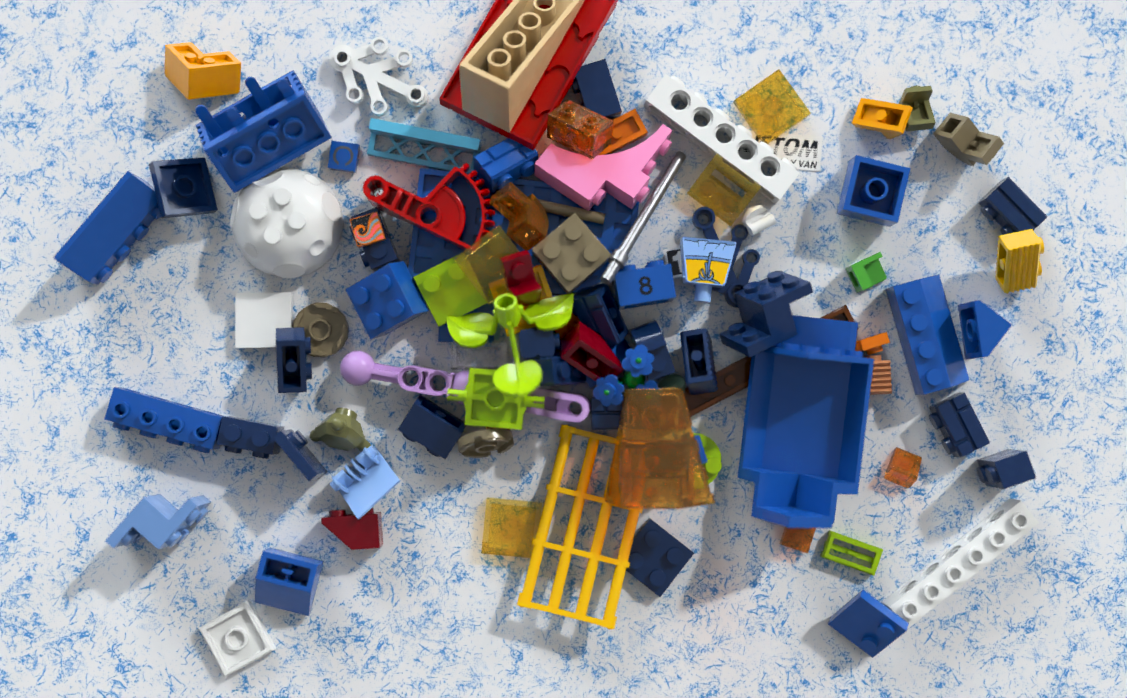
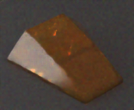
M682 388L625 390L605 502L621 508L682 509L715 503L713 493L710 492L707 482L708 475L705 467L703 468L699 455L700 448L691 428L692 421Z

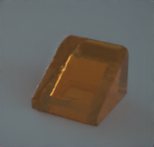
M896 447L886 469L884 479L905 488H910L917 481L922 457Z

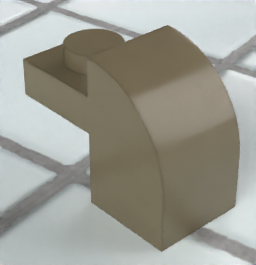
M949 113L933 133L947 151L970 166H974L976 162L988 165L1004 145L999 136L980 132L969 117Z

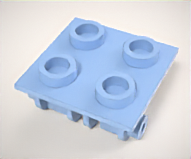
M376 446L364 447L363 451L355 459L350 460L353 466L350 467L346 464L344 468L347 472L342 469L336 476L332 477L333 481L330 483V486L335 491L339 490L357 519L366 514L400 482V479Z

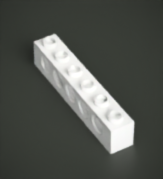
M665 74L646 99L644 107L776 204L800 174L795 170L796 166L788 159L783 158L781 160L773 154V148L765 142L759 143L753 139L748 129L741 125L737 127L730 122V118L725 112L720 109L714 110L707 105L708 102L702 95L696 92L692 94L684 88L685 84L675 76L670 77ZM675 99L682 100L685 103V109L676 110L672 106L671 101ZM698 115L705 117L707 125L704 127L696 125L694 117ZM725 132L729 136V142H719L716 138V133ZM738 149H748L751 153V159H742L738 154ZM767 164L771 166L773 176H765L761 172V165Z
M1008 499L882 601V603L908 622L907 629H909L1039 522L1021 500Z

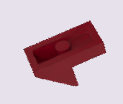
M527 250L501 257L500 261L508 294L514 295L517 298L518 305L523 307L539 302L542 287L535 279L530 253Z

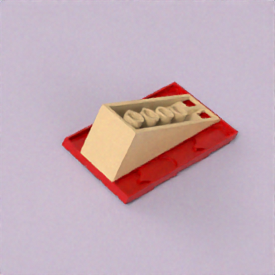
M495 0L439 98L440 105L452 109L454 112L472 121H476V123L523 144V146L534 151L554 118L557 108L573 84L575 76L598 40L600 32L616 8L618 0Z

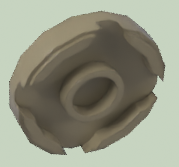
M316 302L310 304L298 312L293 322V328L304 327L305 337L311 338V354L308 355L313 357L325 358L336 354L343 348L348 339L349 326L346 317L338 308L328 303Z
M493 428L468 433L459 438L457 444L459 453H462L463 456L482 458L490 456L491 451L497 450L500 454L506 452L514 445L511 431Z

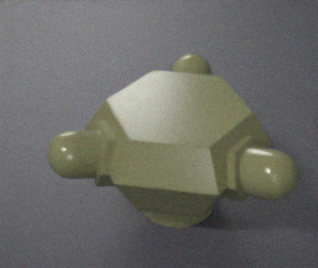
M337 408L335 413L329 415L310 432V439L312 441H322L328 447L344 451L357 448L362 452L364 447L369 448L371 446L370 442L365 439L361 424L356 420L357 413L347 408Z

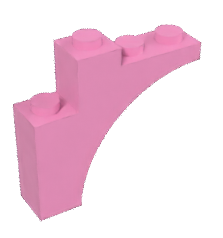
M663 124L651 137L641 144L628 150L608 155L574 153L551 143L535 162L534 176L588 211L594 204L598 206L603 201L606 193L632 209L637 202L642 203L650 192L648 188L649 175L657 164L655 160L658 156H665L672 145L670 141L672 130Z

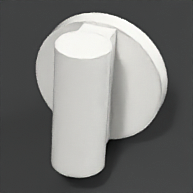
M763 205L751 206L745 211L742 224L747 228L748 233L753 236L776 224V219Z

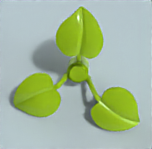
M573 293L546 298L529 305L524 312L523 306L518 305L517 298L514 295L503 294L494 301L495 309L493 310V315L479 312L456 317L447 316L448 330L452 339L458 345L465 348H476L486 344L489 335H495L498 323L505 329H508L515 364H506L498 368L494 373L493 381L496 389L503 394L514 397L524 396L533 392L539 386L542 380V371L539 364L533 360L520 363L513 328L519 324L521 316L527 324L535 323L536 327L542 331L556 330L565 326L572 315L574 296Z

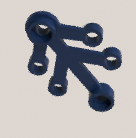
M708 207L698 208L692 217L694 226L703 231L706 239L719 240L713 227L715 222L713 210ZM700 215L707 216L708 222L706 224H701L698 221ZM742 224L734 226L731 230V241L736 242V247L726 281L727 284L722 288L712 287V291L723 294L725 301L734 308H738V304L733 297V291L735 289H744V285L749 282L754 266L760 260V255L756 250H747L742 256L744 265L737 279L733 266L741 244L748 236L747 228ZM737 228H741L744 231L742 238H738L735 235ZM748 253L755 255L756 260L754 263L747 261L746 255Z

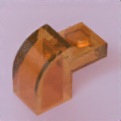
M510 181L491 196L490 204L509 220L507 235L524 250H530L547 237L548 217L544 207L535 195L530 194L527 197Z

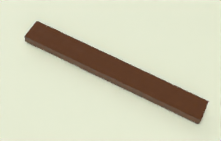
M846 305L820 317L822 319L855 322ZM746 356L717 371L715 375L717 377L718 390L716 392L691 395L688 387H686L685 393L676 400L665 398L662 400L660 408H651L661 430L665 431L747 388L752 357Z

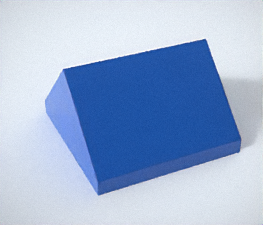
M981 300L958 305L965 359L988 357L1012 324Z

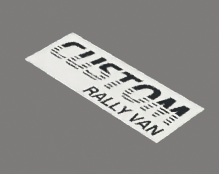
M749 130L753 139L759 143L765 142L773 148V154L781 160L786 158L796 166V170L820 172L823 136ZM738 149V154L742 159H751V153L748 149ZM767 164L761 165V167H771Z

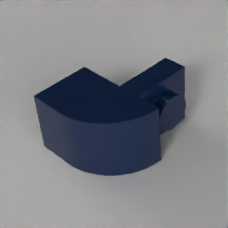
M656 320L628 330L634 348L637 345H644L647 347L648 353L654 356V361L651 363L653 370L651 374L646 375L648 381L676 372L666 347V341Z

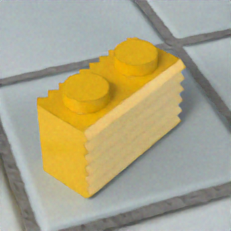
M1032 229L998 236L995 279L1003 292L1008 294L1009 292L1020 291V289L1035 288L1037 286V278L1042 274V266L1039 259L1040 254L1044 253L1043 240L1037 237Z

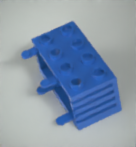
M294 70L262 88L254 77H247L245 84L251 94L214 115L210 114L205 105H198L195 108L196 114L202 121L195 126L201 139L203 150L233 193L332 138L319 110Z

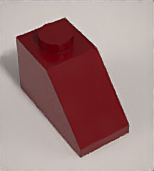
M579 321L561 339V358L594 381L598 378L605 379L610 374L617 377L623 371L622 364L604 339Z

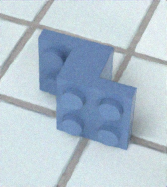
M161 494L143 497L105 542L112 548L123 545L126 547L132 542L134 544L137 543L144 536L158 550L167 546L171 548L176 543L179 545L190 534V531L187 529L194 522L198 524L208 514L209 511L206 508L211 501L204 495L188 498L178 510Z

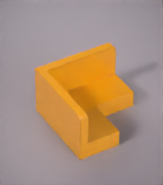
M192 42L165 45V76L188 100L237 94L240 92L241 62L229 51L203 54Z

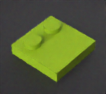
M465 252L413 277L438 327L447 323V316H462L489 303Z

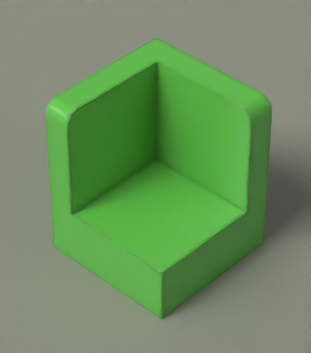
M881 252L845 268L857 293L887 279L879 261V258L883 257Z

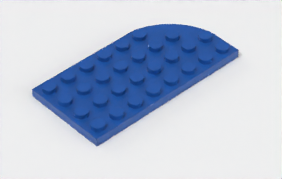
M420 168L417 196L425 198L450 171ZM458 176L448 187L457 193L465 209V226L459 240L473 246L482 222L481 204L473 188L462 177ZM516 179L509 188L505 190L498 189V191L582 208L543 181ZM483 185L479 190L487 188L485 185ZM495 191L483 198L484 200L493 199L494 203L492 206L486 207V209L495 211V216L487 217V220L495 222V227H486V230L493 233L492 238L483 237L478 250L470 253L413 225L408 270L412 277L465 252L481 286L489 287L488 283L504 278L500 261L501 257L527 250L530 253L533 267L540 265L541 263L532 254V249L569 217L494 201ZM606 193L603 201L598 206L594 204L590 209L606 213L604 223L582 221L612 254L615 249L620 247L637 219L639 202L630 209ZM433 211L425 212L422 215V222L425 224L433 223L436 220L437 214ZM609 261L572 293L575 294L582 288L601 283L600 278L609 265ZM542 266L551 293L554 295L566 294Z

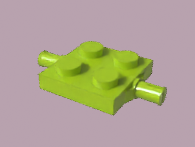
M469 368V379L465 390L448 388L447 394H456L458 396L447 395V401L464 402L466 409L465 425L522 430L524 413L527 407L544 409L545 403L533 402H545L544 396H528L527 394L514 397L498 391L493 381L494 373L497 371L494 369Z

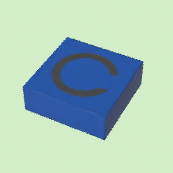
M331 141L328 169L356 173L360 145Z

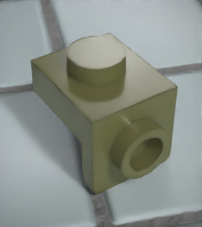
M912 86L904 90L899 104L908 105L913 108L905 128L906 132L933 129L936 122L929 102L933 92L931 86Z

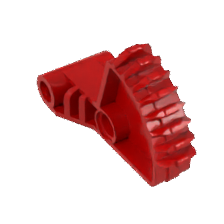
M467 163L463 164L461 168L454 167L425 198L418 197L377 175L370 176L363 184V193L373 207H377L388 215L410 223L470 253L478 250L483 237H493V233L486 230V227H495L494 221L487 220V217L495 216V211L486 209V207L494 204L493 199H483L490 194L488 188L479 190L485 184V181L479 179L474 182L478 173L474 170L466 174L469 170V164ZM458 176L462 177L473 188L481 204L482 222L473 246L459 240L465 226V209L457 193L448 187ZM380 190H383V193L381 195L377 193V196L375 197L374 194L376 191L380 193ZM427 211H433L437 214L436 220L431 224L422 222V215Z

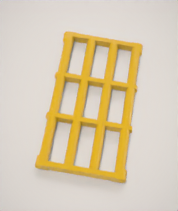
M561 424L558 435L560 441L550 482L546 484L547 494L536 538L532 540L534 546L523 591L519 593L517 605L597 624L609 630L615 629L617 621L615 616L626 568L630 566L628 560L639 513L643 511L641 505L650 471L644 451L649 450V446ZM573 434L589 438L576 491L560 487ZM599 441L616 445L603 497L587 494ZM626 447L643 451L630 504L614 500ZM558 493L574 497L563 546L546 542ZM585 499L602 503L590 552L574 549ZM612 506L629 510L617 559L601 555ZM545 547L561 551L548 606L531 602ZM572 554L588 558L575 613L559 609ZM599 561L616 565L603 620L586 616Z

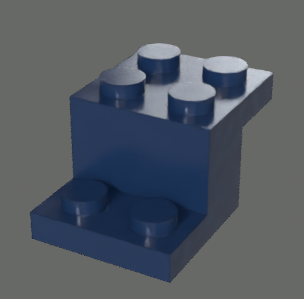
M774 271L769 273L767 278L759 282H750L744 285V289L734 293L743 323L732 324L728 327V330L719 334L722 344L748 357H752L797 335L790 303L813 293L811 282L783 271Z

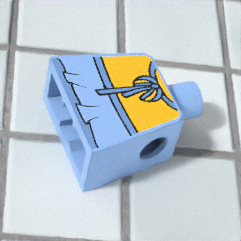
M682 237L680 239L683 284L695 285L694 301L711 303L712 287L722 288L725 286L736 242Z

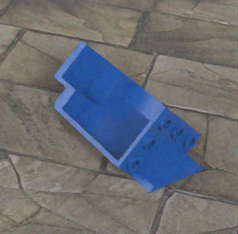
M793 315L797 335L751 358L737 478L755 483L751 517L787 528H832L835 521L838 494L858 495L874 359L862 357V351H855L858 322Z

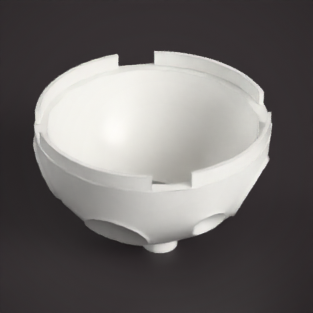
M278 168L242 189L233 204L230 226L237 246L243 256L255 268L266 274L281 278H297L317 271L333 257L339 247L344 220L336 195L322 179L309 172L293 168Z

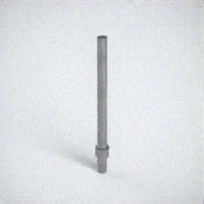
M676 152L620 247L611 254L608 259L609 265L600 278L603 283L610 285L618 270L624 268L629 259L628 254L686 159V155L683 152Z

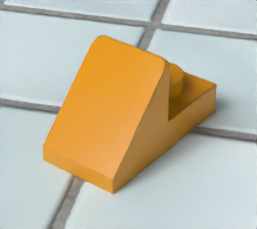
M861 98L852 124L857 128L879 131L887 139H893L904 133L913 108L908 105Z

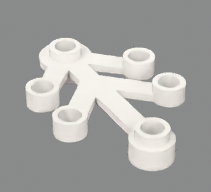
M376 37L372 40L371 44L352 49L347 45H339L331 51L329 56L330 64L335 71L342 73L347 87L346 97L350 103L359 104L364 98L362 90L356 84L353 73L355 71L364 76L372 101L370 108L376 116H384L388 111V105L382 99L378 83L405 96L408 104L413 108L419 109L427 104L428 93L423 86L418 84L409 86L383 73L398 67L407 68L411 66L413 57L410 51L401 49L396 53V56L369 65L359 60L374 54L379 56L385 55L388 52L389 46L384 38ZM379 42L385 44L382 50H376L375 45ZM346 54L348 56L347 60L343 63L339 62V56ZM402 55H408L409 60L402 63L399 61ZM352 91L360 93L357 99L350 98ZM414 91L421 92V97L419 99H413L411 97ZM377 103L384 104V109L380 112L375 111Z

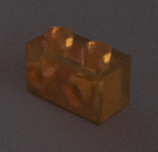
M567 99L548 114L547 138L590 159H594L611 144L614 121Z

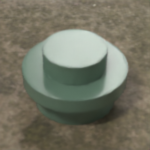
M667 375L658 384V388L663 389V396L668 400H676L685 393L686 382L681 375Z

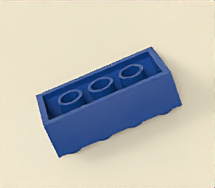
M127 171L53 258L89 283L99 285L100 282L104 283L113 273L112 268L118 261L121 262L128 257L131 252L130 247L136 240L139 241L146 236L149 231L148 226L154 219L161 218L154 187L146 180Z
M940 275L914 280L885 289L915 395H925L969 381Z

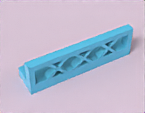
M371 118L369 124L371 136L367 155L451 171L454 167L461 168L453 158L462 152L473 154L474 157L480 153L482 144L480 139ZM377 136L389 137L394 146L385 152L375 150ZM394 139H399L402 141L397 144ZM408 142H414L421 151L413 157H408L403 154L400 147ZM421 144L429 145V146H428L427 148L423 149V147L421 146ZM435 147L443 148L448 155L439 163L431 161L427 155V152ZM447 149L455 150V152L450 154ZM398 150V152L400 153V155L392 154V153H393L394 151ZM424 155L427 160L418 159V158H420L421 156ZM472 158L471 168L468 170L467 173H470V172L474 171V170H473V158ZM451 160L454 166L448 165L446 163Z

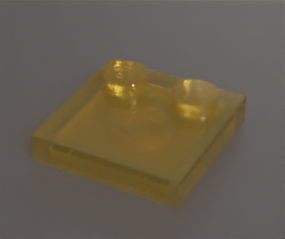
M780 69L736 98L733 102L760 141L766 144L771 143L811 114Z
M498 225L454 258V261L489 305L498 296L507 292L500 258L517 253L519 250L501 226Z
M487 497L481 553L531 558L534 546L532 540L536 538L541 518L542 502Z

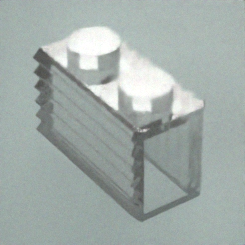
M453 341L451 343L450 368L452 370H469V368L497 370L501 366L508 364L509 346L505 342L503 344L500 342L497 344L487 342L480 347L465 348Z

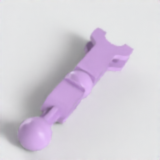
M361 350L348 353L340 364V372L343 379L354 386H362L371 379L399 384L404 390L433 396L446 394V398L447 395L458 396L456 394H447L448 388L465 390L469 379V370L449 373L444 370L417 365L401 368L374 363L373 358ZM410 370L415 371L419 376L418 383L414 386L409 385L406 381V375ZM437 375L443 376L446 380V386L442 391L437 390L433 385V380ZM537 387L528 395L544 396L545 402L533 401L534 403H545L544 409L527 407L525 412L558 420L581 422L589 414L591 404L589 399L582 394ZM456 401L457 403L464 405L463 401ZM571 402H579L582 406V412L579 414L572 413L570 410Z

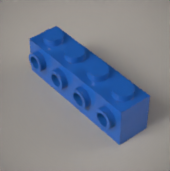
M123 387L113 388L104 419L113 422L112 427L129 431L130 427L140 429V435L150 438H156L158 434L167 437L166 442L183 446L184 442L194 445V450L204 453H210V449H220L221 446L217 444L223 415Z

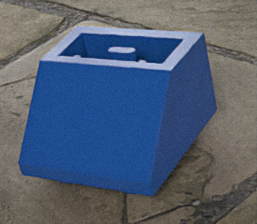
M271 547L264 550L255 579V603L310 616L324 561Z

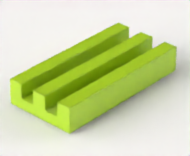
M830 530L828 531V538L823 545L824 549L821 551L820 557L873 576L875 575L883 549ZM834 538L875 552L874 558L834 544ZM834 549L872 563L871 567L868 568L829 554L830 550Z

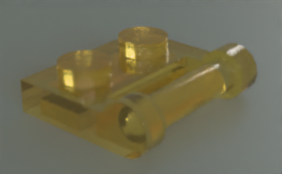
M716 153L687 194L704 207L712 209L717 217L729 226H732L762 186L757 182H750L725 163L723 157ZM716 169L744 190L746 194L743 198L712 175L714 170Z

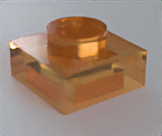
M785 527L780 544L808 553L816 528Z

